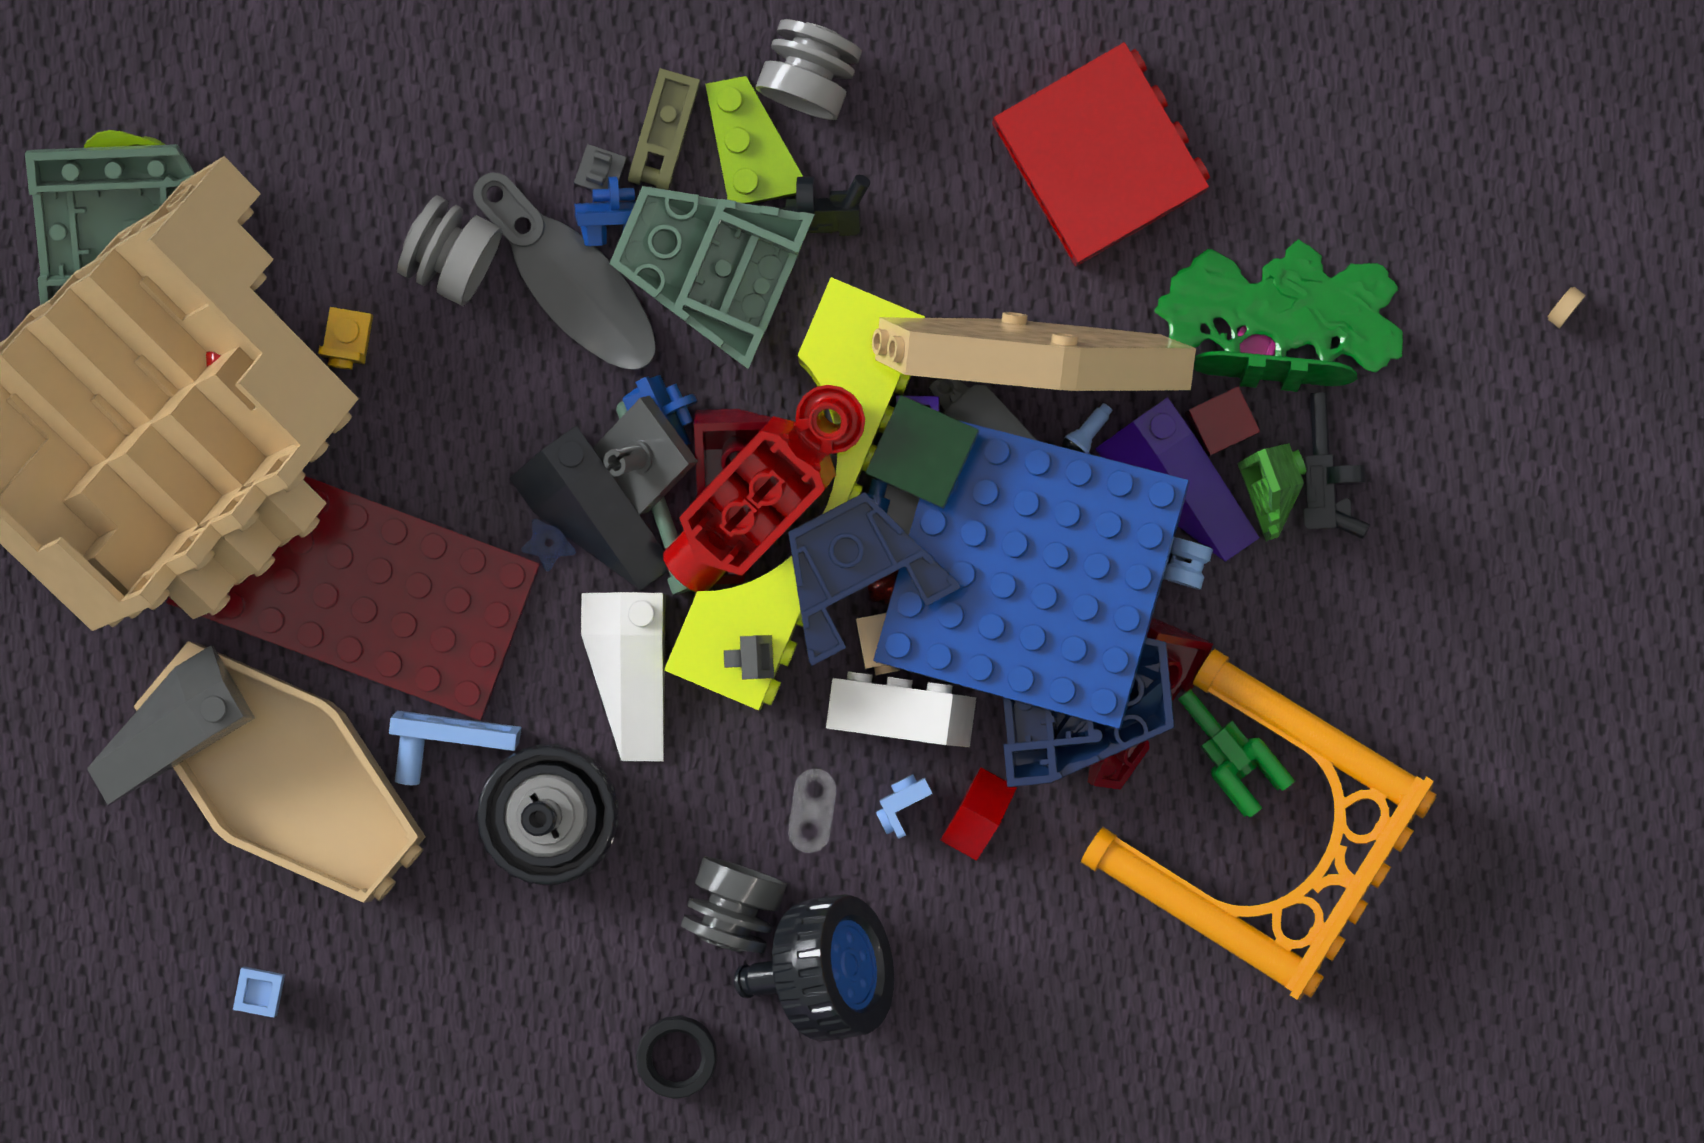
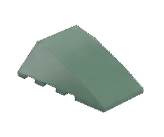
M642 186L609 264L749 370L815 214Z

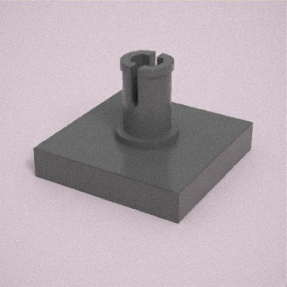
M651 396L639 398L593 447L605 468L608 469L639 515L648 513L698 462Z

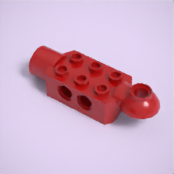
M833 385L813 388L799 402L796 411V421L773 416L679 517L684 531L663 552V559L667 568L680 583L695 592L708 591L727 571L742 576L824 492L836 476L830 453L847 451L857 444L864 432L865 416L863 408L854 394L843 387ZM824 409L836 411L841 417V423L835 424L830 422L825 417Z

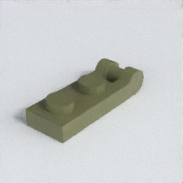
M662 68L659 69L631 164L628 182L637 185L645 182L655 185L659 189L670 190L701 84L700 79ZM649 154L664 158L661 170L646 166Z

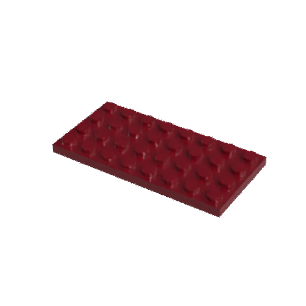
M305 476L303 480L326 502V505L317 515L320 519L318 525L307 536L301 538L297 535L284 546H278L272 554L275 561L266 572L258 577L252 574L239 585L234 584L227 593L230 596L227 605L215 615L207 613L202 617L482 721L541 564ZM168 597L167 604L182 609Z

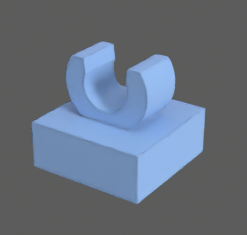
M242 967L233 1010L275 1018L278 1014L285 974Z

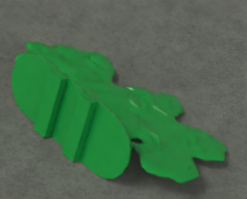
M1299 239L1287 248L1284 258H1275L1262 268V280L1258 283H1249L1233 260L1213 249H1207L1193 260L1190 267L1181 269L1177 275L1171 278L1170 293L1158 299V306L1154 311L1168 322L1169 338L1194 348L1209 338L1225 350L1204 352L1196 355L1194 370L1207 375L1240 378L1241 387L1256 388L1259 380L1282 382L1281 390L1298 392L1301 384L1331 387L1347 385L1358 379L1357 372L1348 365L1333 362L1340 355L1351 356L1365 370L1376 373L1382 367L1387 366L1390 359L1401 358L1403 352V331L1379 313V309L1386 307L1393 295L1398 291L1395 281L1388 277L1389 272L1386 268L1378 263L1350 264L1344 271L1329 278L1324 273L1323 264L1321 263L1322 256L1310 245L1305 244ZM1214 318H1223L1231 328L1232 339H1227V333L1219 335L1213 323ZM1201 324L1208 326L1210 335L1201 332ZM1246 326L1247 330L1244 335L1238 336L1237 328ZM1251 335H1266L1271 337L1276 344L1275 356L1241 353L1240 344ZM1338 336L1340 345L1338 348L1330 349L1332 337ZM1306 344L1314 345L1320 360L1286 357V351Z

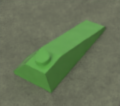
M1290 443L1257 451L1237 463L1266 541L1280 536L1304 484L1301 476L1306 474L1303 458L1299 450L1292 452Z

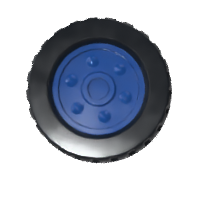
M844 894L802 901L789 908L781 918L774 936L772 960L754 963L750 966H739L734 973V987L736 992L745 999L751 998L754 995L760 997L778 994L781 1006L789 1021L801 1034L810 1039L829 1041L866 1035L873 1032L883 1023L892 1002L894 966L888 937L876 913L858 897Z

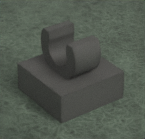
M587 144L574 180V185L590 191L592 189H608V177L616 176L619 185L628 160L627 157Z
M772 635L740 636L739 650H724V668L741 667L742 680L774 678Z

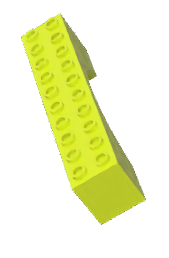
M832 277L828 282L800 348L798 361L803 369L812 377L817 387L833 385L843 387L854 394L862 405L865 425L864 432L857 444L847 451L837 453L836 476L823 514L862 493L863 486L857 484L862 470L866 472L877 448L876 445H873L878 432L884 433L895 407L890 406L894 394L903 396L911 375H904L875 360L876 355L872 349V338L874 331L879 328L880 317L925 318V316ZM829 409L833 423H841L840 415L836 411ZM792 555L769 573L751 582L717 591H697L664 671L756 710H761L764 703L772 705L781 684L780 681L774 679L780 664L788 667L798 644L791 641V637L797 625L803 627ZM772 635L774 678L742 680L741 667L724 668V650H739L740 636Z

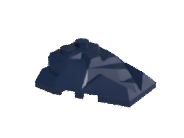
M1146 638L1121 730L1003 698L1007 744H1003L1007 787L1053 783L1114 754L1174 729L1167 643Z

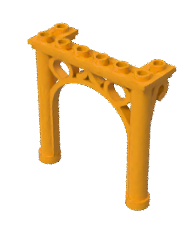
M1214 649L1198 671L1193 685L1206 693L1212 694L1303 750L1324 771L1332 789L1335 810L1330 842L1321 861L1310 876L1296 889L1277 900L1254 906L1231 905L1214 899L1123 842L1116 834L1104 827L1099 830L1088 846L1081 863L1095 872L1098 869L1105 872L1292 991L1290 996L1300 1001L1304 994L1311 998L1324 978L1323 975L1318 973L1322 966L1321 964L1325 957L1331 961L1334 960L1346 940L1340 936L1346 923L1350 921L1355 925L1369 903L1362 898L1370 885L1379 888L1391 869V866L1386 864L1385 861L1393 848L1401 852L1414 832V830L1407 827L1408 824L1412 822L1416 815L1423 819L1432 806L1437 795L1431 791L1434 781L1428 777L1423 780L1418 776L1412 775L1229 663L1230 658ZM1334 767L1367 786L1370 790H1359L1344 797L1342 785ZM1369 799L1379 806L1381 810L1380 819L1370 833L1365 835L1355 834L1347 826L1346 809L1360 800ZM1386 799L1398 805L1391 817H1389V807ZM1343 834L1350 842L1356 844H1368L1376 840L1355 875L1348 869L1345 863V853L1348 847L1340 845ZM1335 859V867L1339 874H1328L1324 877ZM1329 886L1346 888L1326 922H1324V913L1320 905L1313 898L1305 897L1312 889L1319 894L1324 888ZM1296 904H1305L1315 914L1314 925L1304 938L1300 940L1289 939L1281 929L1283 909ZM1272 914V930L1276 940L1239 917H1259ZM1310 945L1303 958L1292 951V949H1302Z

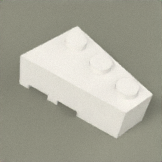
M848 672L847 680L832 679L826 723L827 729L941 745L970 747L976 697L952 694V685L927 682V690L925 691L911 689L913 680L887 677V684L881 685L872 683L873 675Z

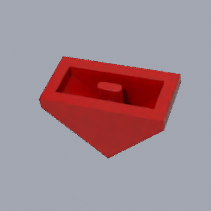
M980 767L940 841L977 861L999 827L1017 787H1007V781Z

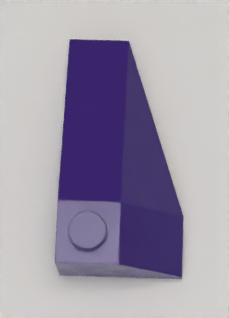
M1168 397L1095 448L1102 458L1189 480L1190 484L1178 527L1201 545L1212 548V553L1224 562L1260 538L1198 440Z

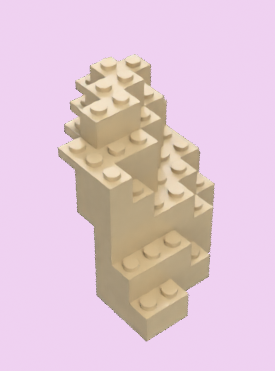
M225 156L182 181L159 209L119 232L94 261L74 272L50 300L33 309L8 338L0 342V544L92 631L108 624L114 627L127 616L133 619L146 608L154 610L168 596L192 619L207 613L215 615L229 602L230 596L227 593L234 584L239 585L252 574L258 577L266 572L275 561L272 554L278 546H284L297 535L301 538L307 536L318 525L320 519L317 515L326 505V502L303 480L306 474L302 470L308 462H314L327 450L329 444L326 442V439L331 433L338 432L349 422L352 417L349 410L359 399L254 292L266 280L267 276L263 271L273 261V258L241 225L254 213L250 206L261 193ZM210 351L221 355L207 367L206 352Z

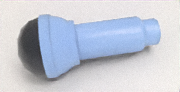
M1105 403L1096 408L1080 429H1076L1064 437L1062 447L1089 454L1092 439L1107 422L1113 410Z

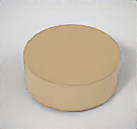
M1570 287L1547 316L1548 320L1560 329L1586 295L1576 287Z

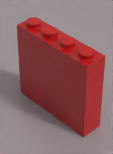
M1125 42L996 115L992 122L1075 267L1197 198L1209 188L1206 182L1210 179L1207 168L1199 157L1193 159L1185 146V144L1189 143L1186 132L1178 121L1171 122L1164 108L1168 107L1165 96L1157 85L1150 86L1143 72L1147 71L1144 60L1136 49L1130 51Z

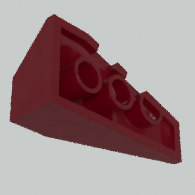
M741 409L695 411V458L698 460L696 463L697 497L772 417ZM727 571L715 584L743 583L746 572L741 576Z
M1152 618L1147 638L1167 643L1173 702L1181 689L1185 692L1189 689L1192 690L1194 687L1193 681L1207 659L1213 643ZM1147 740L1091 765L1087 782L1093 786L1121 790L1150 748L1149 741Z

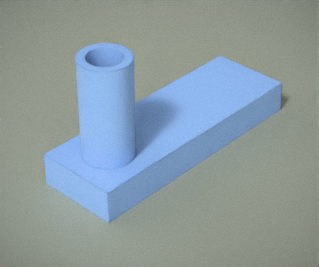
M397 710L390 718L389 734L400 736L395 782L403 785L420 784L425 739L515 751L520 743L522 727Z

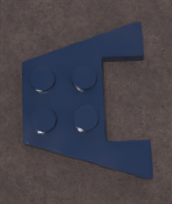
M865 492L788 532L808 660L811 666L846 648L826 607L902 567L906 568L925 606L960 589L958 582Z

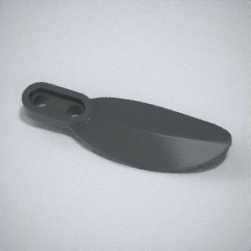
M492 172L479 178L473 190L475 203L493 224L502 228V234L511 245L513 257L522 279L551 319L578 344L607 363L630 370H640L647 367L655 356L653 330L639 300L621 273L609 264L610 261L595 246H585L583 236L574 229L539 213L507 176ZM498 187L503 191V197L499 202L488 200L487 192L490 188ZM520 218H526L531 222V229L525 234L518 233L515 229V223Z

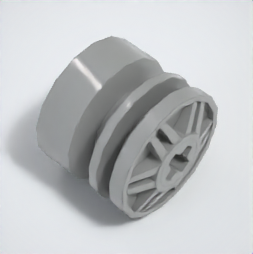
M790 19L780 20L777 33L784 39H773L771 49L785 58L786 61H765L756 84V90L779 104L805 114L827 120H837L846 97V91L833 82L832 78L852 79L855 70L847 63H858L862 50L840 34L823 26Z
M436 195L413 222L403 244L397 273L410 279L417 272L416 282L423 287L439 273L437 293L464 306L480 286L496 254L503 230L501 227L477 215L461 229L463 209L458 205H454L447 212L448 201Z

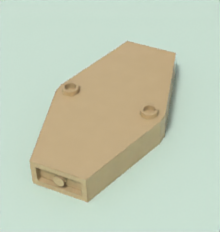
M1003 312L1002 319L880 317L879 328L874 331L872 338V349L876 355L875 360L904 375L1067 391L1191 390L1196 348L1161 334L1027 321L1028 315L1015 312Z
M188 641L134 705L136 711L174 667L207 647ZM218 652L255 719L173 767L214 832L227 843L363 903L372 902L374 898L378 901L382 900L395 885L396 881L392 877L402 865L405 868L410 867L422 853L423 848L419 844L423 841L425 835L347 715L333 702Z

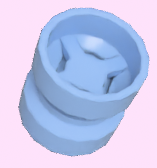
M1174 537L1171 548L1172 557L1170 563L1166 566L1163 579L1201 590L1205 578L1202 570L1204 564L1210 562L1213 549Z

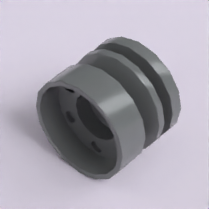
M703 856L695 884L711 893L709 900L689 898L688 907L703 913L704 916L698 917L684 914L681 927L695 933L703 941L736 952L764 953L767 941L751 934V931L771 933L773 926L758 917L757 913L759 909L778 911L787 884L759 871L725 860Z

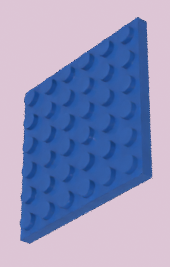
M963 422L978 429L980 432L948 502L943 509L919 498L909 536L958 582L960 589L925 606L906 568H900L873 661L1121 730L1190 484L1189 480Z

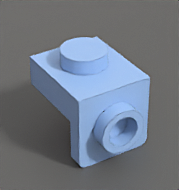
M910 775L892 784L891 787L894 793L879 800L883 809L877 811L876 814L886 834L895 831L898 839L906 836L895 812L932 794L925 778L916 781L914 775Z

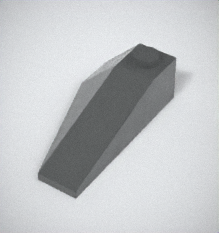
M211 645L174 667L89 765L87 770L107 805L113 804L255 719L215 647Z

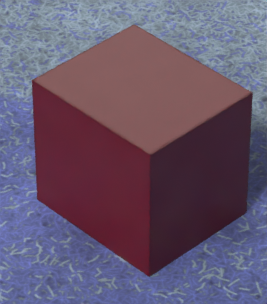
M1239 386L1185 412L1199 444L1208 457L1260 432Z

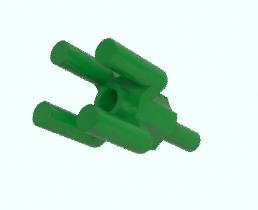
M1191 689L1178 698L1179 702L1209 737L1200 747L1215 765L1211 769V777L1244 817L1248 816L1250 818L1262 809V806L1241 781L1242 778L1256 767L1259 768L1276 790L1281 789L1284 791L1295 782V779L1262 739L1247 738L1233 720L1222 727Z

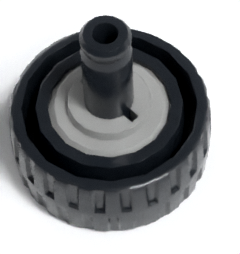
M534 745L508 756L487 778L478 799V832L484 842L485 850L492 856L494 862L500 868L507 871L509 875L530 884H563L587 874L603 860L610 850L619 825V801L608 774L590 756L564 745Z

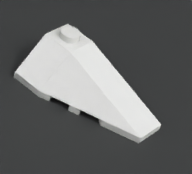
M582 593L581 636L621 761H664L666 594Z

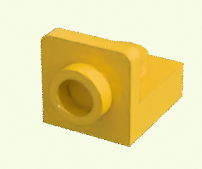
M330 307L324 344L319 346L318 354L323 358H329L328 366L352 370L353 363L365 364L373 315Z

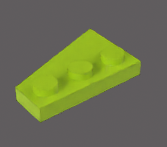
M743 76L705 84L727 199L739 203L754 204L795 196L797 177H803L748 78Z

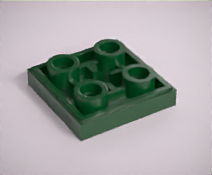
M901 395L865 473L944 509L980 431Z

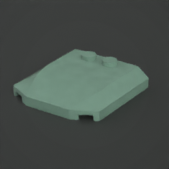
M178 144L27 150L25 152L29 195L33 197L40 276L38 277L40 305L50 300L74 272L94 261L119 232L159 209L182 181L195 174Z

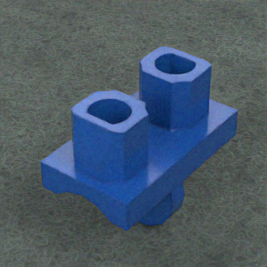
M617 176L608 177V189H592L593 202L602 203L574 204L575 218L578 226L581 228L585 246H602L607 244L606 225L622 224L623 233L636 202L631 201L635 200L634 188H619Z
M661 375L652 378L647 376L636 381L637 388L623 397L627 411L639 398L651 396L686 445L691 444L683 426L693 422L688 407L698 402L695 394L682 397L677 384L665 387Z

